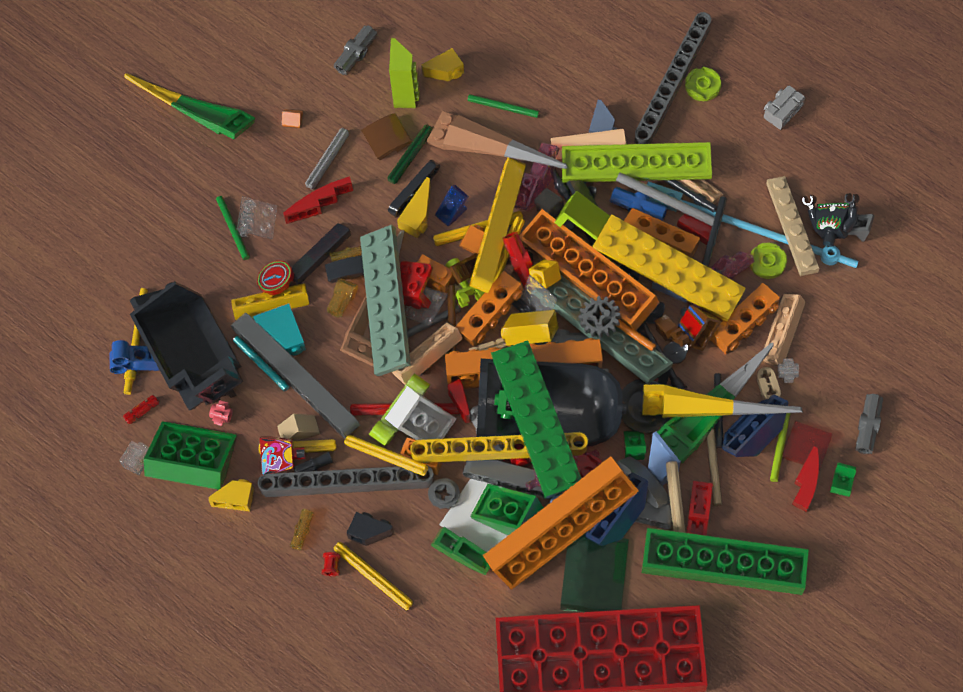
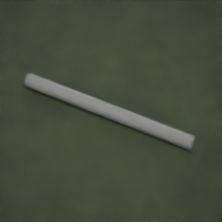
M621 172L619 173L616 181L702 222L713 225L714 216Z

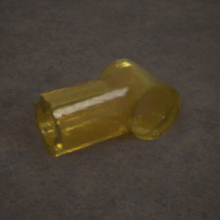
M339 278L334 288V295L327 307V312L334 317H342L350 300L354 299L358 285Z

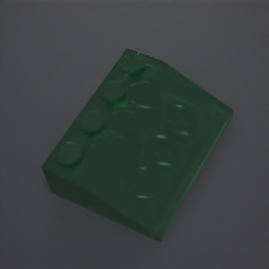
M584 533L567 547L560 610L597 612L622 609L629 539L623 538L622 540L601 546L588 539L586 533Z

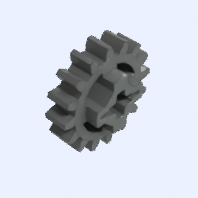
M598 296L596 301L590 298L591 303L584 302L586 308H580V312L583 314L578 316L579 320L582 321L580 323L581 327L584 328L586 334L591 332L592 337L598 334L599 338H602L604 333L610 336L609 331L615 332L614 326H620V322L617 320L621 318V314L618 313L620 311L619 307L615 306L614 300L609 302L608 297L601 300V297Z

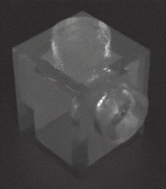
M131 441L119 460L121 465L127 470L140 475L144 469V457L149 447L141 442L137 444Z

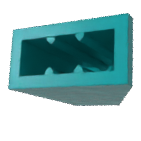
M289 304L253 316L254 320L290 355H299L306 350Z

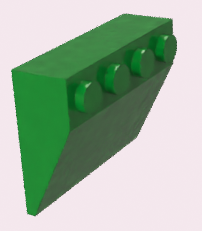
M162 421L144 457V475L146 477L219 490L222 488L228 472L237 435Z

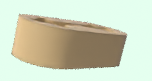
M768 367L761 368L757 374V382L763 399H769L771 396L768 395L769 388H771L772 393H776L775 395L780 397L781 390L774 371ZM763 374L770 376L769 383L766 382L765 378H762Z

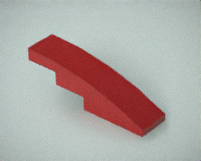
M350 176L331 182L298 200L283 212L286 224L322 214L320 207L337 203L336 196L352 192L353 187Z
M693 481L686 533L707 536L713 483Z

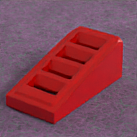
M458 379L448 384L447 390L456 409L467 424L470 422V411L461 379Z

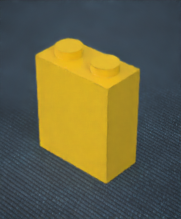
M546 310L511 314L501 329L502 339H505L506 346L515 345L527 340L529 344L551 342L558 329L556 311Z

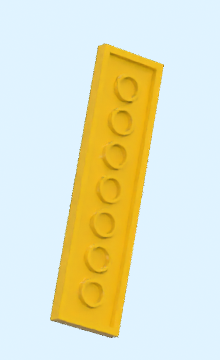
M612 214L593 245L595 250L726 322L746 289L742 285Z

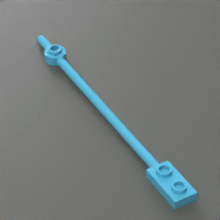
M648 181V186L715 217L716 211L713 213L705 207L682 200L683 193ZM649 197L650 200L667 206L669 210L674 212L677 211V209L668 206L652 197ZM723 214L722 222L788 244L785 235ZM811 245L813 253L820 255L822 262L826 265H835L837 262L854 268L858 265L859 261L840 255V250L836 246H825L822 249Z

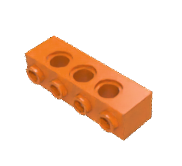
M632 208L624 220L691 258L698 248L699 237L642 211Z
M503 271L493 282L489 292L484 293L455 326L458 328L462 338L474 347L477 343L480 344L485 339V334L489 329H493L497 325L501 315H505L509 311L513 301H517L522 296L523 287L521 283ZM501 293H507L505 298H498ZM489 307H495L492 313L486 312ZM477 321L483 322L480 327H474Z
M762 283L734 309L727 322L722 320L710 341L725 354L730 350L734 351L739 346L740 340L748 338L756 325H762L766 320V316L769 313L773 314L779 308L780 297ZM760 305L763 309H757L755 306ZM742 318H748L750 321L745 322ZM735 330L737 333L731 334L728 331Z

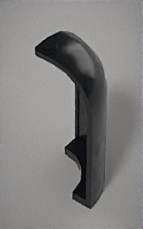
M481 358L476 437L521 435L514 415L513 419L501 418V414H497L498 406L494 405L495 393L499 394L500 390H504L493 359ZM536 361L564 433L579 432L585 434L588 439L587 447L606 442L617 433L622 414H626V402H623L620 383L611 373L597 366L586 364ZM507 399L506 410L512 411ZM581 441L574 442L576 447L584 445Z

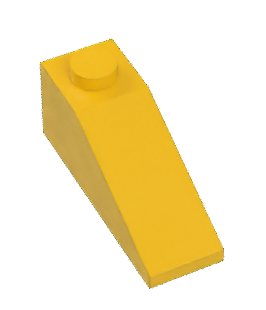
M426 177L397 219L398 228L416 238L421 233L423 234L428 227L427 220L431 191L430 178Z

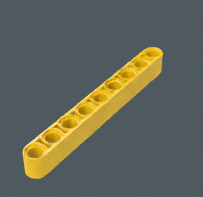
M509 157L501 173L469 284L470 287L485 293L489 292L494 281L504 245L503 237L506 236L526 167L525 163Z
M579 432L564 433L573 456L583 455L587 451L588 439L585 434ZM521 435L416 440L410 448L413 460L420 463L530 458ZM581 441L584 445L576 447L574 442ZM516 444H522L524 448L522 450H517L514 448V446ZM480 445L483 446L485 449L481 452H477L474 448ZM496 445H503L505 447L501 451L494 449ZM461 446L465 450L458 453L455 451V448ZM442 447L445 451L438 454L435 452V449ZM419 448L425 450V452L420 455L415 453V451Z

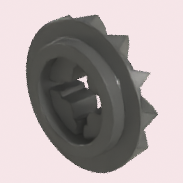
M447 478L434 481L428 490L429 500L433 506L440 509H449L451 506L456 505L460 496L458 485ZM446 487L449 496H445V499L442 500L441 495L438 493H442Z

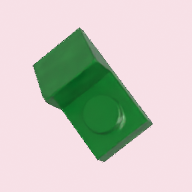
M623 431L625 458L631 456L636 460H644L646 453L644 433Z

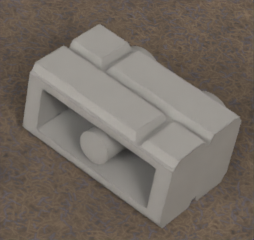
M787 86L784 90L780 89L775 96L776 99L773 102L769 101L764 107V118L768 122L773 123L778 129H782L804 106L805 96L796 92L791 86Z

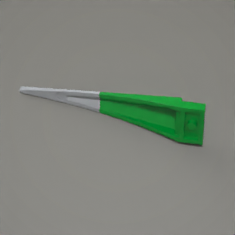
M770 343L706 395L734 400L773 348L774 344ZM722 415L674 417L666 422L657 433L683 464L699 448Z

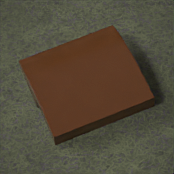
M396 113L387 115L361 130L379 160H382L394 150L399 152L412 143Z

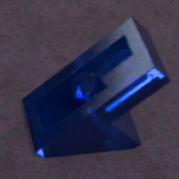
M451 186L435 216L444 224L450 226L467 210L464 204L469 196L458 186Z

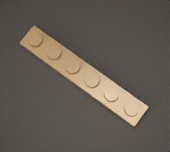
M785 176L767 179L766 184L800 276L818 273V263Z

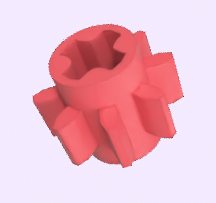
M219 400V403L212 404L209 417L213 418V424L223 426V422L229 423L233 409L229 408L228 402Z

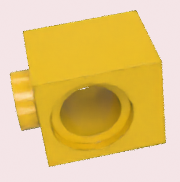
M543 259L529 268L532 286L547 289L561 280L558 262Z

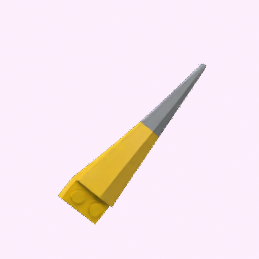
M644 385L643 415L662 414V418L803 412L802 407L736 401L690 392L667 385Z

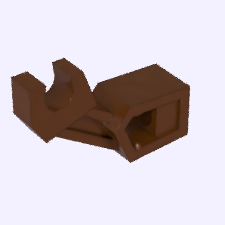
M666 314L655 320V329L665 341L670 339L681 347L689 343V336L687 334L683 335L682 328H677L675 323Z

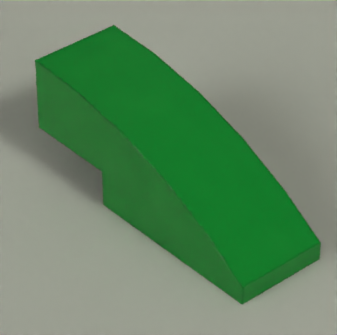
M446 527L439 530L431 543V546L483 575H486L490 569L483 556L487 553L465 537H459Z

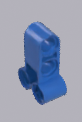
M117 340L112 343V351L109 353L111 373L122 374L127 370L159 371L147 346H132L124 340Z

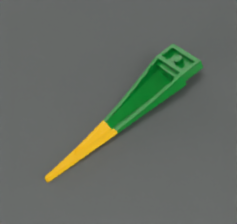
M125 73L126 79L218 135L224 134L234 140L255 123V117L240 109L187 97Z

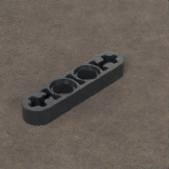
M431 159L390 204L388 212L394 217H399L426 177L430 178V181L435 177L440 169V164Z

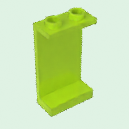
M576 191L566 202L554 223L561 227L569 219L597 240L610 215Z

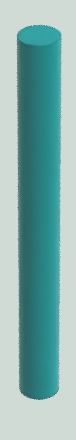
M239 336L233 339V342L283 391L289 389L290 386Z

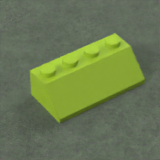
M391 38L389 73L394 108H416V101L420 100L418 72H416L417 63L413 62V55L395 38Z

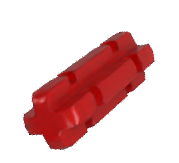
M151 395L147 398L146 402H141L131 412L125 413L123 415L125 421L128 424L133 423L135 418H140L150 411L151 407H156L159 401L154 395Z

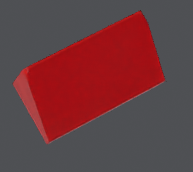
M684 214L677 221V227L700 238L699 241L707 245L712 228L710 225L688 214Z

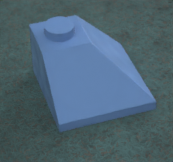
M654 432L648 470L663 486L668 482L666 462L677 461L679 472L680 460L660 435Z

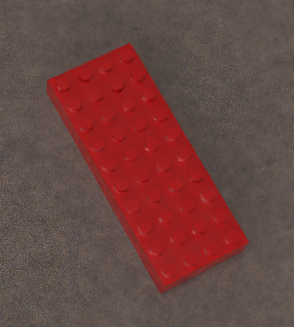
M700 605L495 618L500 692H706L707 690Z

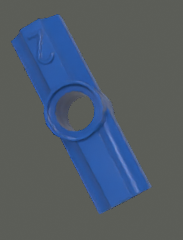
M617 186L614 188L610 198L611 203L626 208L628 212L634 208L661 221L664 220L668 210L667 206L650 200L647 195L641 192L634 194Z

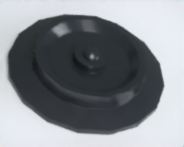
M641 379L634 380L622 390L623 402H626V414H622L621 419L633 431L644 434L654 433L660 430L671 417L662 418V414L643 415L644 385L661 384L657 381L646 384Z

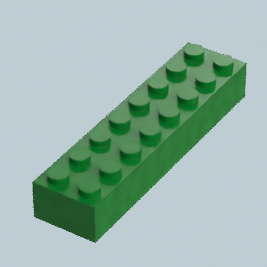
M647 528L641 573L802 595L806 586L809 550Z

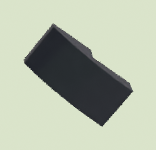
M362 256L349 257L325 264L327 278L331 284L347 277L352 280L364 275Z

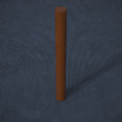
M448 285V324L454 327L456 326L455 285ZM456 345L448 351V354L456 351Z

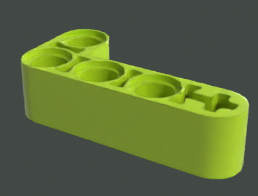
M414 373L381 420L375 424L369 435L384 446H387L399 429L387 421L385 417L406 387H410L423 396L431 384Z

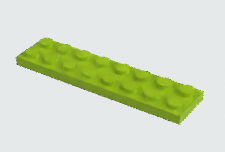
M710 142L562 146V163L567 165L566 169L562 168L563 183L569 180H582L584 182L616 181L620 172L638 181L712 179Z

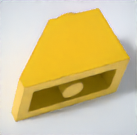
M453 48L421 64L424 77L450 81L459 78L464 73V64Z
M244 479L232 480L209 496V503L211 507L250 512L254 493L253 485Z

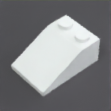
M408 386L385 417L393 426L415 440L443 439L456 420L454 416Z

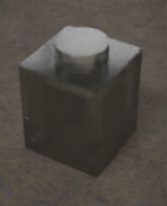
M548 188L534 199L538 212L543 209L555 219L564 207L563 199Z

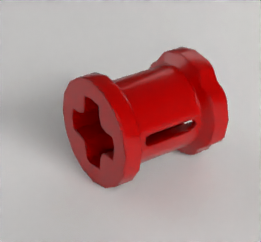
M335 552L323 553L324 569H322L321 574L330 577L338 576V560L341 558V555Z

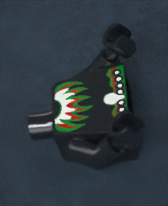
M847 193L844 197L846 203L817 204V207L814 206L817 201L816 196L810 195V203L807 196L802 198L803 203L809 206L808 214L814 231L824 239L823 245L827 247H833L835 239L847 238L849 232L858 223V207L856 203L859 202L860 197L857 194H853L852 199V194Z

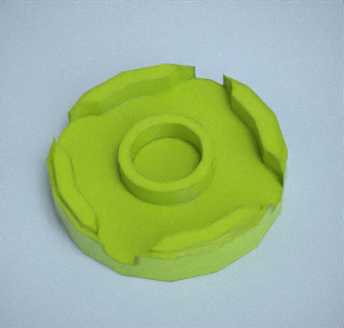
M707 67L693 69L686 77L685 89L688 95L695 100H712L721 90L720 76L716 71Z
M769 242L757 245L751 251L749 265L753 273L764 279H773L780 276L787 264V256L784 250L780 249V246Z

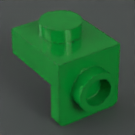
M500 390L499 394L495 393L494 405L498 406L497 414H501V418L513 419V412L506 410L507 396L505 391Z
M837 463L830 492L850 497L857 468Z

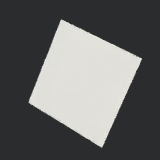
M470 479L460 493L456 505L450 508L439 525L446 527L459 537H465L488 552L508 535L470 517L485 487L489 484Z

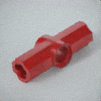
M511 232L503 237V242L509 252L512 266L515 272L518 273L524 289H532L535 287L532 286L529 268L533 267L532 260L527 249L525 250L518 232Z

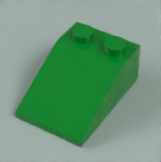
M487 484L470 517L505 535H510L542 510L544 506L534 495Z

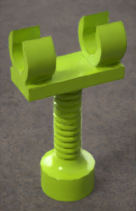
M458 258L451 259L445 266L449 268L460 262ZM467 280L460 283L463 289L457 291L455 298L458 299L461 307H465L470 302L469 295L474 294L478 301L485 292L470 287Z

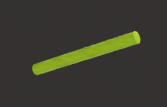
M786 413L783 430L778 435L770 481L778 482L791 413Z

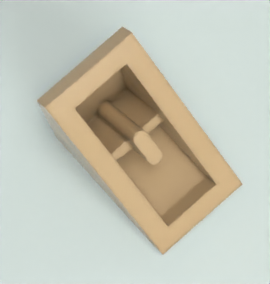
M292 414L277 426L281 438H291L293 441L320 434L315 415Z

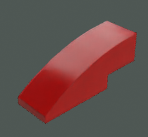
M815 446L811 450L794 483L801 488L792 505L807 512L812 501L818 479L819 457L818 448Z

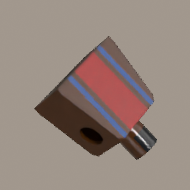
M694 305L683 307L680 311L682 319L678 324V328H682L683 335L687 334L689 336V343H687L689 347L703 351L722 321L701 307Z

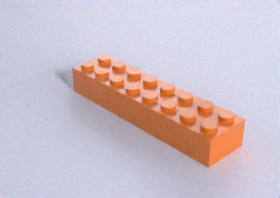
M541 209L519 235L523 246L529 247V250L541 260L558 262L560 274L595 301L598 296L601 297V300H604L605 297H608L609 302L614 300L615 306H618L620 309L618 312L621 314L620 320L636 331L660 303L656 295L564 225L559 227L554 223L556 219Z
M600 339L568 340L565 343L548 342L544 345L530 344L536 361L586 364L602 369L603 360ZM492 347L482 351L472 349L468 352L452 351L449 354H445L448 384L461 379L464 389L478 388L481 358L492 359L491 352L500 349Z
M610 456L483 556L492 571L512 590L639 491Z

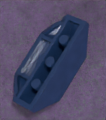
M776 395L758 402L759 404L788 406L789 404L787 400ZM786 413L742 415L725 432L722 449L736 457L758 456L783 430Z
M633 472L630 473L628 477L639 492L588 530L586 537L601 546L622 540L645 508L648 488L647 479Z

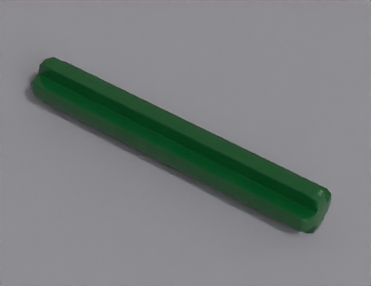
M425 124L388 175L387 179L390 183L396 184L427 141L433 130L431 126Z

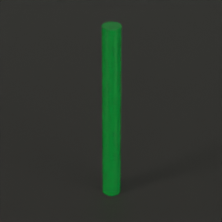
M471 94L468 96L467 101L535 118L539 116V111Z
M218 196L216 201L242 259L247 260L250 256L223 196Z

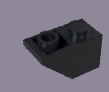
M356 512L347 530L348 539L365 546L390 537L394 533L393 526L389 521L384 519L379 521L366 512H362V514Z

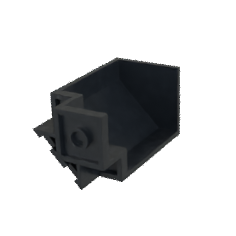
M174 281L168 283L164 289L135 296L129 300L134 308L130 316L170 389L179 392L189 411L196 409L201 403L209 405L219 402L221 397L227 395L230 398L237 396L233 389L243 382L237 371L242 366L202 294Z

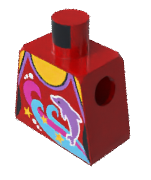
M260 437L262 475L293 469L295 467V459L306 458L305 447L294 448L293 439Z

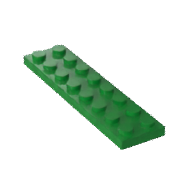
M527 340L491 352V357L545 499L564 493L582 478L529 341Z

